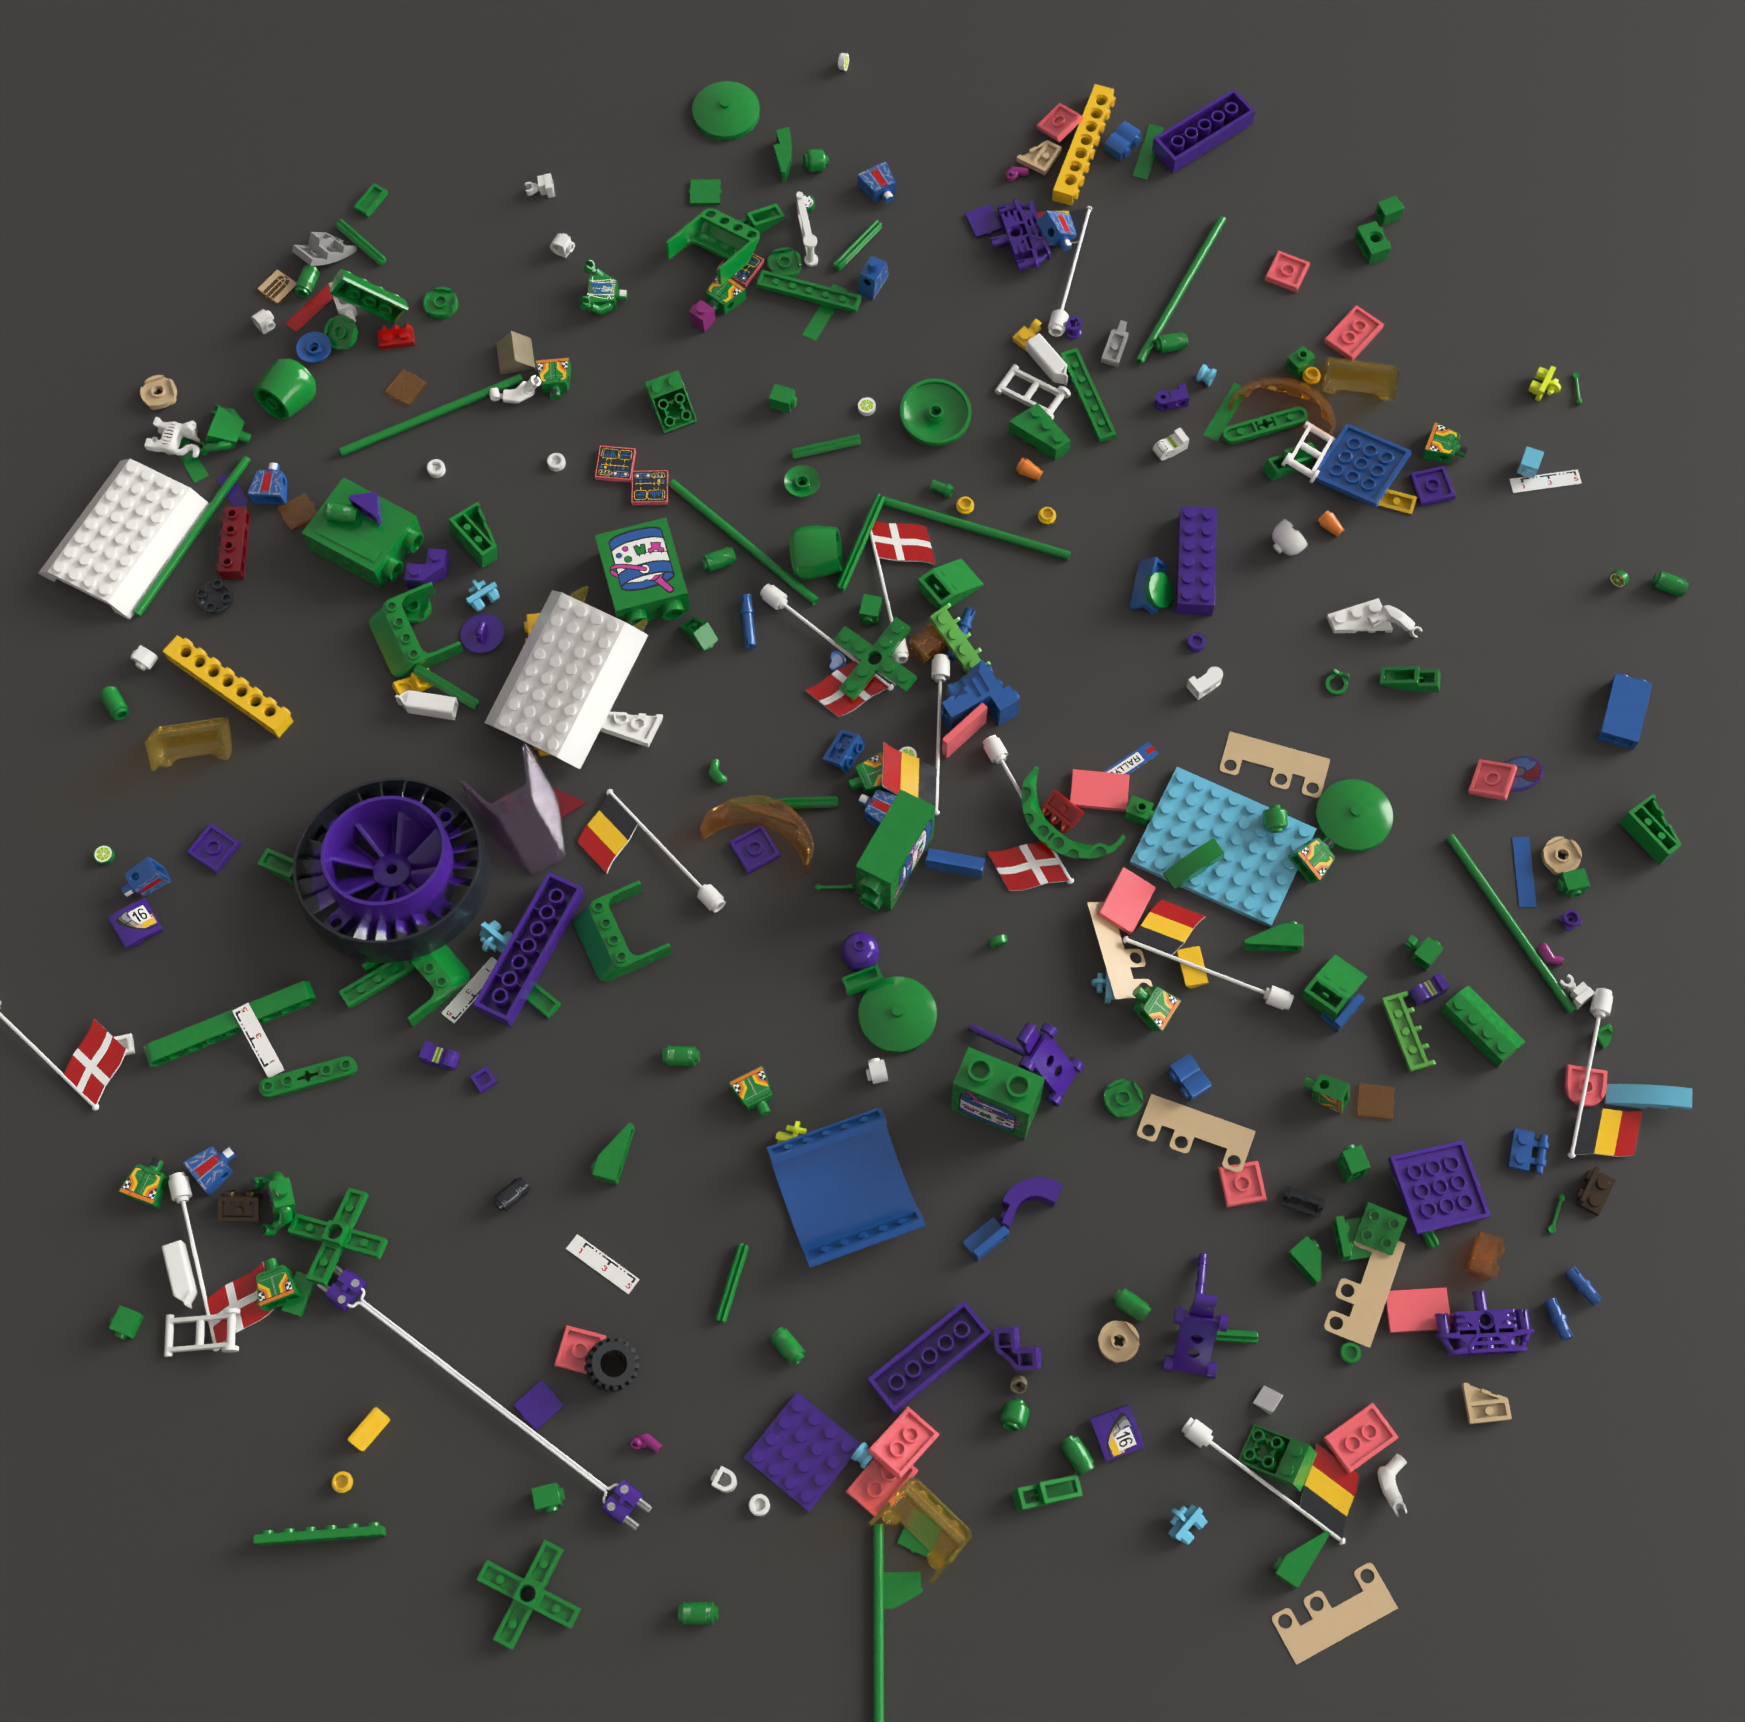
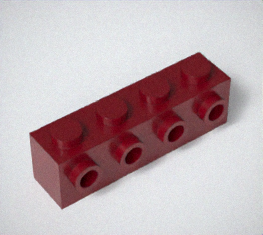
M224 507V514H221L223 526L222 530L219 531L221 545L218 546L219 562H216V572L219 573L222 580H244L251 517L247 507Z

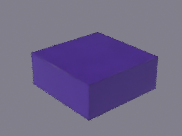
M487 1065L470 1076L481 1094L498 1084Z

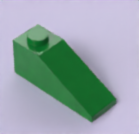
M1289 921L1245 939L1242 950L1301 952L1303 948V924Z
M628 1123L598 1155L597 1161H593L591 1173L595 1180L618 1185L635 1130L633 1123Z
M1325 1531L1288 1553L1283 1558L1279 1557L1273 1565V1569H1275L1273 1576L1294 1590L1297 1589L1329 1537L1330 1532Z

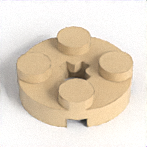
M155 375L145 381L143 388L141 386L140 396L151 410L163 409L175 404L177 388L172 379L165 378L163 375ZM159 389L163 391L161 394H156Z
M1561 836L1549 840L1542 850V861L1552 874L1558 876L1563 872L1578 868L1582 858V851L1575 841L1564 839ZM1558 852L1566 854L1565 860L1558 857Z
M1111 1321L1100 1331L1098 1337L1099 1350L1106 1359L1113 1363L1129 1361L1138 1351L1139 1334L1135 1327L1128 1322ZM1114 1337H1122L1124 1339L1122 1342L1123 1346H1115Z

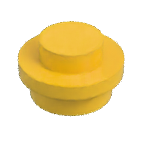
M1309 367L1303 372V380L1307 384L1312 385L1319 382L1321 374L1317 368Z
M961 497L956 503V509L961 514H969L974 510V502L969 497Z
M1044 507L1039 511L1038 519L1042 524H1052L1056 520V512L1051 507Z
M338 1472L332 1478V1487L338 1493H346L353 1486V1478L348 1472Z

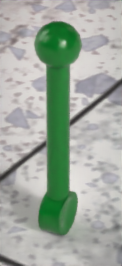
M1574 372L1572 378L1575 380L1577 397L1575 403L1581 405L1582 399L1580 398L1578 382L1580 374Z
M817 883L815 885V890H854L855 885H821Z
M1559 1194L1557 1197L1558 1204L1551 1225L1547 1228L1550 1234L1556 1232L1555 1224L1562 1202L1566 1199L1564 1194Z

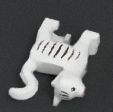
M155 417L153 425L158 427L161 439L158 440L157 437L147 438L144 445L147 450L179 456L193 451V457H198L200 448L195 444H188L179 449L182 437L200 442V439L197 437L196 422L189 421L184 424L162 422L160 418Z

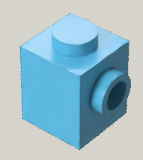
M1527 446L1517 473L1534 479L1544 452Z

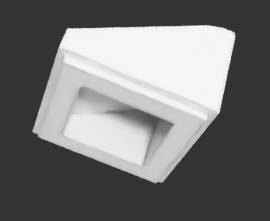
M1263 1386L1253 1404L1271 1415L1283 1395Z

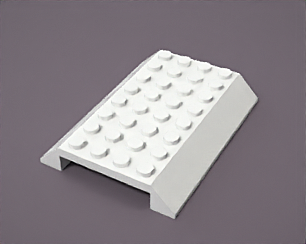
M121 460L38 573L53 582L58 579L110 605L115 613L130 620L134 615L132 611L209 503L190 487L135 460Z
M552 590L485 723L581 769L648 635L618 618L562 592Z

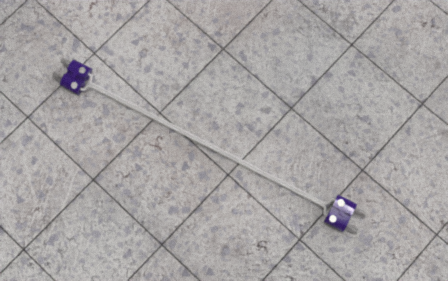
M336 1265L333 1272L339 1276L337 1278L338 1281L335 1284L333 1283L331 1287L329 1285L322 1286L317 1284L319 1288L326 1292L325 1298L343 1312L357 1305L364 1307L604 1492L602 1498L604 1505L601 1510L618 1524L623 1525V1523H626L636 1530L639 1524L629 1517L633 1509L638 1505L647 1513L650 1512L652 1506L642 1499L644 1495L628 1482L622 1480L620 1484L615 1483L610 1487L604 1485L364 1301V1289L367 1283L351 1270H342ZM362 1293L360 1297L361 1302H355L354 1299ZM614 1487H616L614 1493L606 1501V1490H612Z

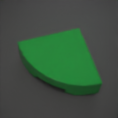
M1610 1023L1598 1030L1596 1042L1601 1050L1606 1048L1612 1039L1613 1029Z

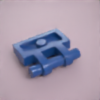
M1514 1128L1507 1168L1528 1172L1531 1165L1535 1166V1174L1542 1175L1547 1160H1545L1546 1151L1549 1150L1548 1135L1540 1134V1141L1534 1140L1535 1132ZM1532 1148L1538 1149L1537 1158L1531 1157Z

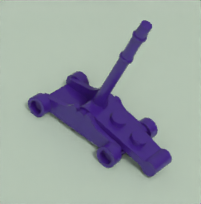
M1027 1022L1016 1039L1022 1047L1001 1038L1000 1035H995L983 1029V1027L974 1024L969 1026L968 1030L977 1036H981L994 1042L996 1045H1000L1023 1056L1018 1066L1045 1078L1043 1086L1049 1091L1045 1099L1056 1107L1060 1106L1063 1101L1062 1096L1077 1072L1080 1073L1084 1067L1080 1060L1071 1057L1070 1060L1053 1040L1057 1029L1048 1023H1044L1040 1028V1033H1038L1037 1027ZM1059 1066V1072L1055 1076V1070Z
M1200 1253L1197 1263L1198 1272L1197 1282L1195 1283V1298L1189 1313L1184 1308H1175L1173 1324H1179L1174 1354H1165L1163 1371L1171 1372L1172 1370L1206 1375V1378L1215 1379L1217 1363L1210 1362L1217 1331H1227L1229 1316L1220 1314L1219 1316L1215 1315L1213 1319L1217 1296L1204 1294L1207 1254ZM1190 1349L1198 1350L1199 1353L1196 1355H1192L1188 1353V1351Z

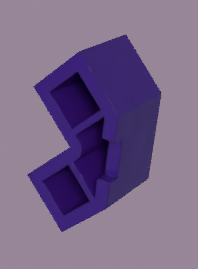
M428 548L425 564L407 563L404 580L408 590L415 589L429 582L434 584L438 580H443L447 577L450 559L446 550Z
M1004 1326L994 1329L995 1351L1009 1361L1011 1366L1017 1371L1038 1370L1042 1367L1041 1346L1021 1347L1019 1326Z

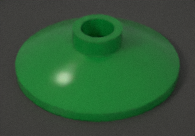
M799 465L791 468L786 473L784 485L791 495L805 498L813 495L819 489L820 476L812 467Z

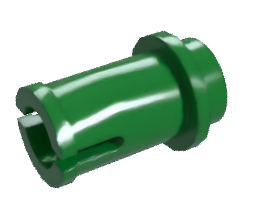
M935 479L930 485V491L943 494L946 498L951 497L954 491V487L950 483L947 485Z

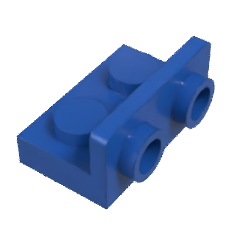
M841 729L822 760L826 764L839 767L843 773L848 774L863 751L865 743L859 734Z

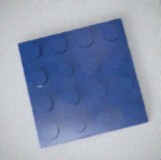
M1347 423L1317 468L1320 472L1314 481L1376 508L1410 457L1411 450Z

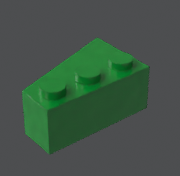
M1038 403L1009 421L1008 433L1018 436L1026 444L1036 447V450L1054 461L1069 452L1071 440Z
M479 502L449 519V532L482 568L497 560V546L482 514Z
M1652 794L1629 811L1620 821V824L1660 865L1680 848L1681 843L1671 824L1668 825L1663 809H1660L1655 801L1657 799L1655 794Z

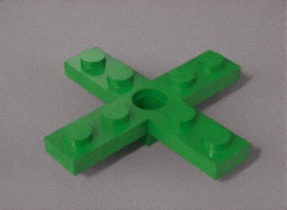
M895 617L875 644L872 645L844 626L833 641L859 659L860 662L840 686V692L855 701L876 674L882 675L901 690L907 692L916 681L917 676L890 658V656L911 631V627ZM873 657H882L878 664H870V660Z
M348 1188L333 1221L329 1220L326 1222L295 1214L287 1232L290 1235L322 1244L306 1276L309 1282L327 1286L343 1250L381 1259L388 1240L353 1229L369 1195L367 1192ZM342 1231L338 1238L331 1239L333 1233Z
M544 1540L524 1579L486 1560L476 1580L514 1599L493 1640L513 1650L533 1610L572 1629L581 1608L544 1590L564 1549ZM527 1586H532L536 1591L534 1599L530 1602H525L521 1598V1592Z

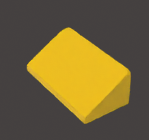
M1388 489L1378 506L1412 514L1417 497Z
M1199 946L1177 950L1179 958L1205 968ZM1180 963L1186 987L1192 989L1209 983L1206 972Z
M374 1407L348 1437V1441L360 1451H365L390 1422V1418L380 1409Z

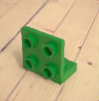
M1367 1201L1354 1240L1388 1255H1393L1407 1218Z
M1337 1216L1332 1221L1339 1262L1370 1258L1372 1252L1359 1248L1354 1244V1237L1362 1217L1344 1220V1216Z

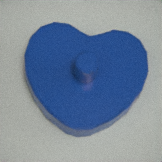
M832 651L830 653L831 661L829 668L836 671L846 665L847 660L841 652Z

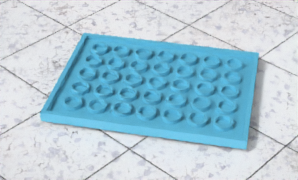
M1176 767L1155 810L1152 821L1149 822L1130 860V864L1167 881L1163 875L1167 869L1199 846L1214 838L1225 853L1223 859L1209 866L1205 872L1179 887L1271 928L1298 870L1287 856L1307 841L1312 840L1317 828L1287 816L1288 826L1283 829V832L1268 833V830L1263 828V811L1269 809V807Z

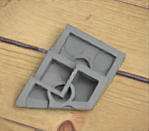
M311 232L308 245H293L292 252L310 266H319L334 263L352 255L357 251V246L345 245L342 239L326 232Z

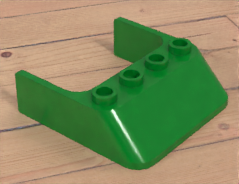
M709 208L700 213L666 241V255L668 259H671L686 246L695 244L726 259L727 261L718 268V284L722 286L750 262L759 242L760 232L716 209Z
M432 582L385 601L369 618V626L388 668L395 678L400 679L411 675L417 664L427 668L463 652L460 642L432 653L423 651L403 610L404 606L436 593Z
M640 881L595 899L574 919V927L596 976L602 982L612 981L672 954L669 943L642 955L632 954L609 908L611 905L643 892Z
M417 929L411 930L412 934L418 932ZM447 945L427 955L409 960L434 990L431 999L407 1017L412 1027L466 986L471 979L468 969ZM366 961L362 964V967L368 974L382 963Z

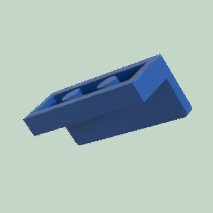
M1152 557L1139 561L1129 606L1130 609L1144 608L1151 614L1158 612V609L1148 602L1144 588L1147 585L1146 578L1150 574L1156 572L1166 574L1167 564L1159 558Z
M929 848L925 860V868L981 879L985 864V858Z

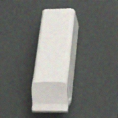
M1040 333L1026 342L1028 354L1054 383H1061L1067 386V364Z
M411 690L401 695H395L398 705H402L407 713L455 720L459 706L456 697Z
M179 1240L162 1246V1251L173 1296L192 1309V1303L198 1292L186 1244Z

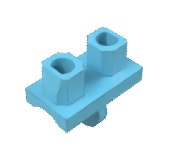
M475 579L472 580L473 587L469 588L468 591L470 594L475 591L477 592L466 598V603L468 606H472L476 612H479L486 607L481 600L485 596L488 597L491 603L496 602L500 599L496 583L493 582L481 589L486 585L485 581L477 583Z
M495 920L489 924L486 922L482 923V930L479 934L481 937L480 941L484 943L482 950L485 952L490 949L494 952L498 950L502 953L512 933L507 931L504 935H501L499 933L501 925Z
M1107 969L1105 979H1103V973H1098L1097 978L1091 981V985L1097 987V993H1102L1103 987H1105L1104 1003H1111V1000H1119L1114 997Z
M1192 1504L1188 1509L1182 1506L1179 1511L1173 1508L1170 1511L1174 1516L1170 1521L1173 1527L1167 1534L1171 1538L1189 1545L1194 1539V1536L1188 1531L1190 1527L1194 1525L1200 1530L1207 1523L1202 1515L1204 1511Z

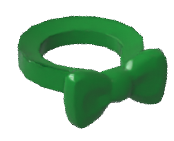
M1333 668L1330 671L1331 675L1325 681V688L1332 695H1342L1347 689V680L1350 678V674ZM1336 676L1341 677L1344 684L1343 688L1338 691L1331 689L1329 685L1330 680Z

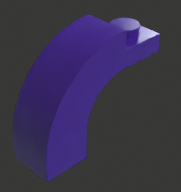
M1035 1177L1023 1180L1013 1186L1002 1201V1206L1008 1208V1210L1004 1208L999 1219L1002 1220L1001 1226H1005L1009 1230L1017 1210L1028 1201L1037 1200L1054 1207L1063 1184L1049 1178Z

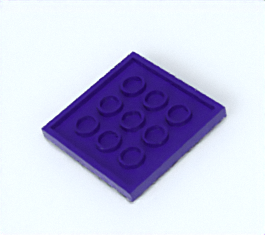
M1463 1140L1394 1155L1388 1158L1414 1235L1491 1217Z
M796 1392L744 1459L806 1511L810 1512L849 1463L852 1455L861 1443L801 1394Z

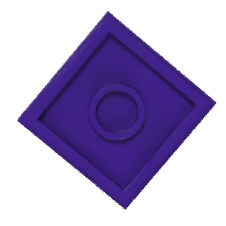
M1445 466L1417 471L1409 475L1420 507L1454 500L1456 497Z
M210 823L186 853L218 874L239 849L241 843Z
M762 824L729 841V845L747 874L781 857V853Z

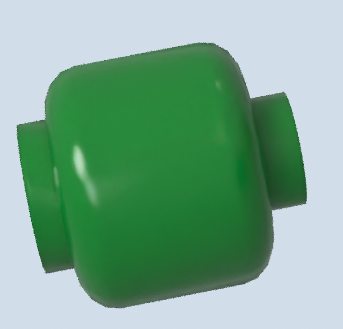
M809 149L806 154H803V167L808 172H822L825 166H828V155H825L822 149Z
M1269 805V809L1263 811V828L1268 830V833H1281L1283 829L1287 828L1288 817L1286 809L1281 808L1280 805Z
M1015 1398L1013 1401L1005 1402L1000 1415L1003 1427L1012 1432H1018L1025 1428L1030 1414L1029 1408L1020 1399Z

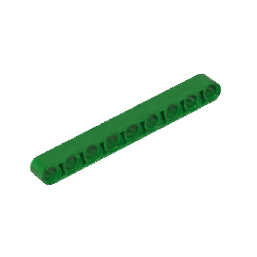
M302 981L252 1001L249 1005L261 1025L313 1004L316 1001V997L310 982ZM235 1009L146 1044L143 1048L149 1066H160L242 1033L243 1030L232 1012Z

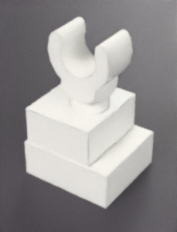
M551 173L537 176L538 184L532 182L525 183L527 189L531 188L526 190L527 196L540 191L541 195H548V198L555 197Z
M1568 974L1566 979L1569 981V984L1563 980H1560L1559 984L1563 989L1571 991L1569 997L1573 1000L1572 1003L1577 1008L1576 1010H1578L1592 998L1595 992L1584 982L1576 986L1574 978Z

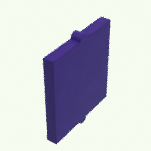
M991 204L981 208L977 207L976 210L965 213V217L976 239L1003 230Z
M542 1380L514 1404L523 1415V1419L527 1420L536 1431L564 1406L555 1396V1391H551Z

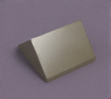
M510 331L496 343L501 375L536 370L531 338Z

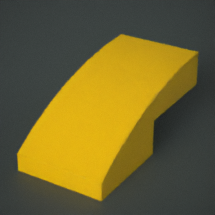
M413 672L410 677L395 681L392 684L397 695H401L408 690L423 692L433 686Z

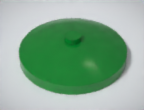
M721 81L708 85L698 93L693 102L692 113L695 125L703 134L716 140L728 141L741 138L754 129L759 120L760 107L756 95L747 86L732 81Z
M926 379L911 386L904 394L900 405V419L905 431L914 440L929 446H944L957 441L968 429L971 420V404L965 392L956 384L944 379Z
M1347 779L1332 784L1323 792L1316 806L1315 818L1320 833L1324 838H1330L1334 843V847L1348 852H1365L1377 847L1385 840L1392 826L1393 811L1388 798L1379 788L1366 781Z
M889 977L884 979V983L869 988L863 995L859 1005V1024L866 1039L876 1048L894 1054L907 1053L918 1049L931 1037L936 1026L937 1008L930 992L919 982L907 977Z

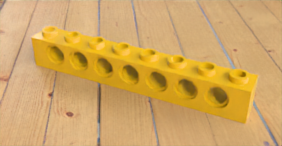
M1097 84L1094 85L1082 115L1083 120L1078 125L1054 186L1052 201L1072 206L1073 201L1078 199L1080 192L1078 188L1083 186L1085 180L1084 173H1088L1090 167L1089 160L1094 158V147L1099 145L1100 133L1103 134L1106 125L1104 122L1110 116L1111 110L1109 109L1115 104L1116 97H1113L1114 89Z
M177 635L163 650L164 655L169 661L278 738L294 722L290 716L291 712L284 706L280 708L276 705L277 702L273 698L263 696L260 689L255 686L253 688L249 686V683L243 677H236L230 668L222 667L216 658H209L202 648H195L189 639H182Z

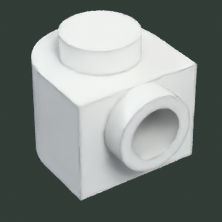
M558 233L550 244V249L555 254L565 258L575 247V243L571 242V238L564 233Z
M262 309L251 316L252 321L263 334L275 328L274 316L269 310Z
M141 645L131 654V659L136 662L135 666L142 671L150 670L158 659L153 652Z
M874 1058L868 1060L869 1069H866L868 1081H872L873 1084L888 1081L884 1059Z
M723 1466L719 1470L715 1469L710 1479L713 1481L712 1487L723 1493H730L737 1486L735 1474Z

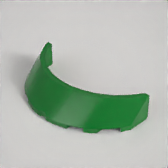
M1035 766L1024 779L1022 808L1026 822L1034 835L1042 843H1045L1049 849L1071 858L1092 859L1108 855L1124 843L1126 838L1124 835L1117 842L1110 844L1097 843L1095 845L1082 844L1065 837L1050 825L1039 806L1036 792L1039 768Z

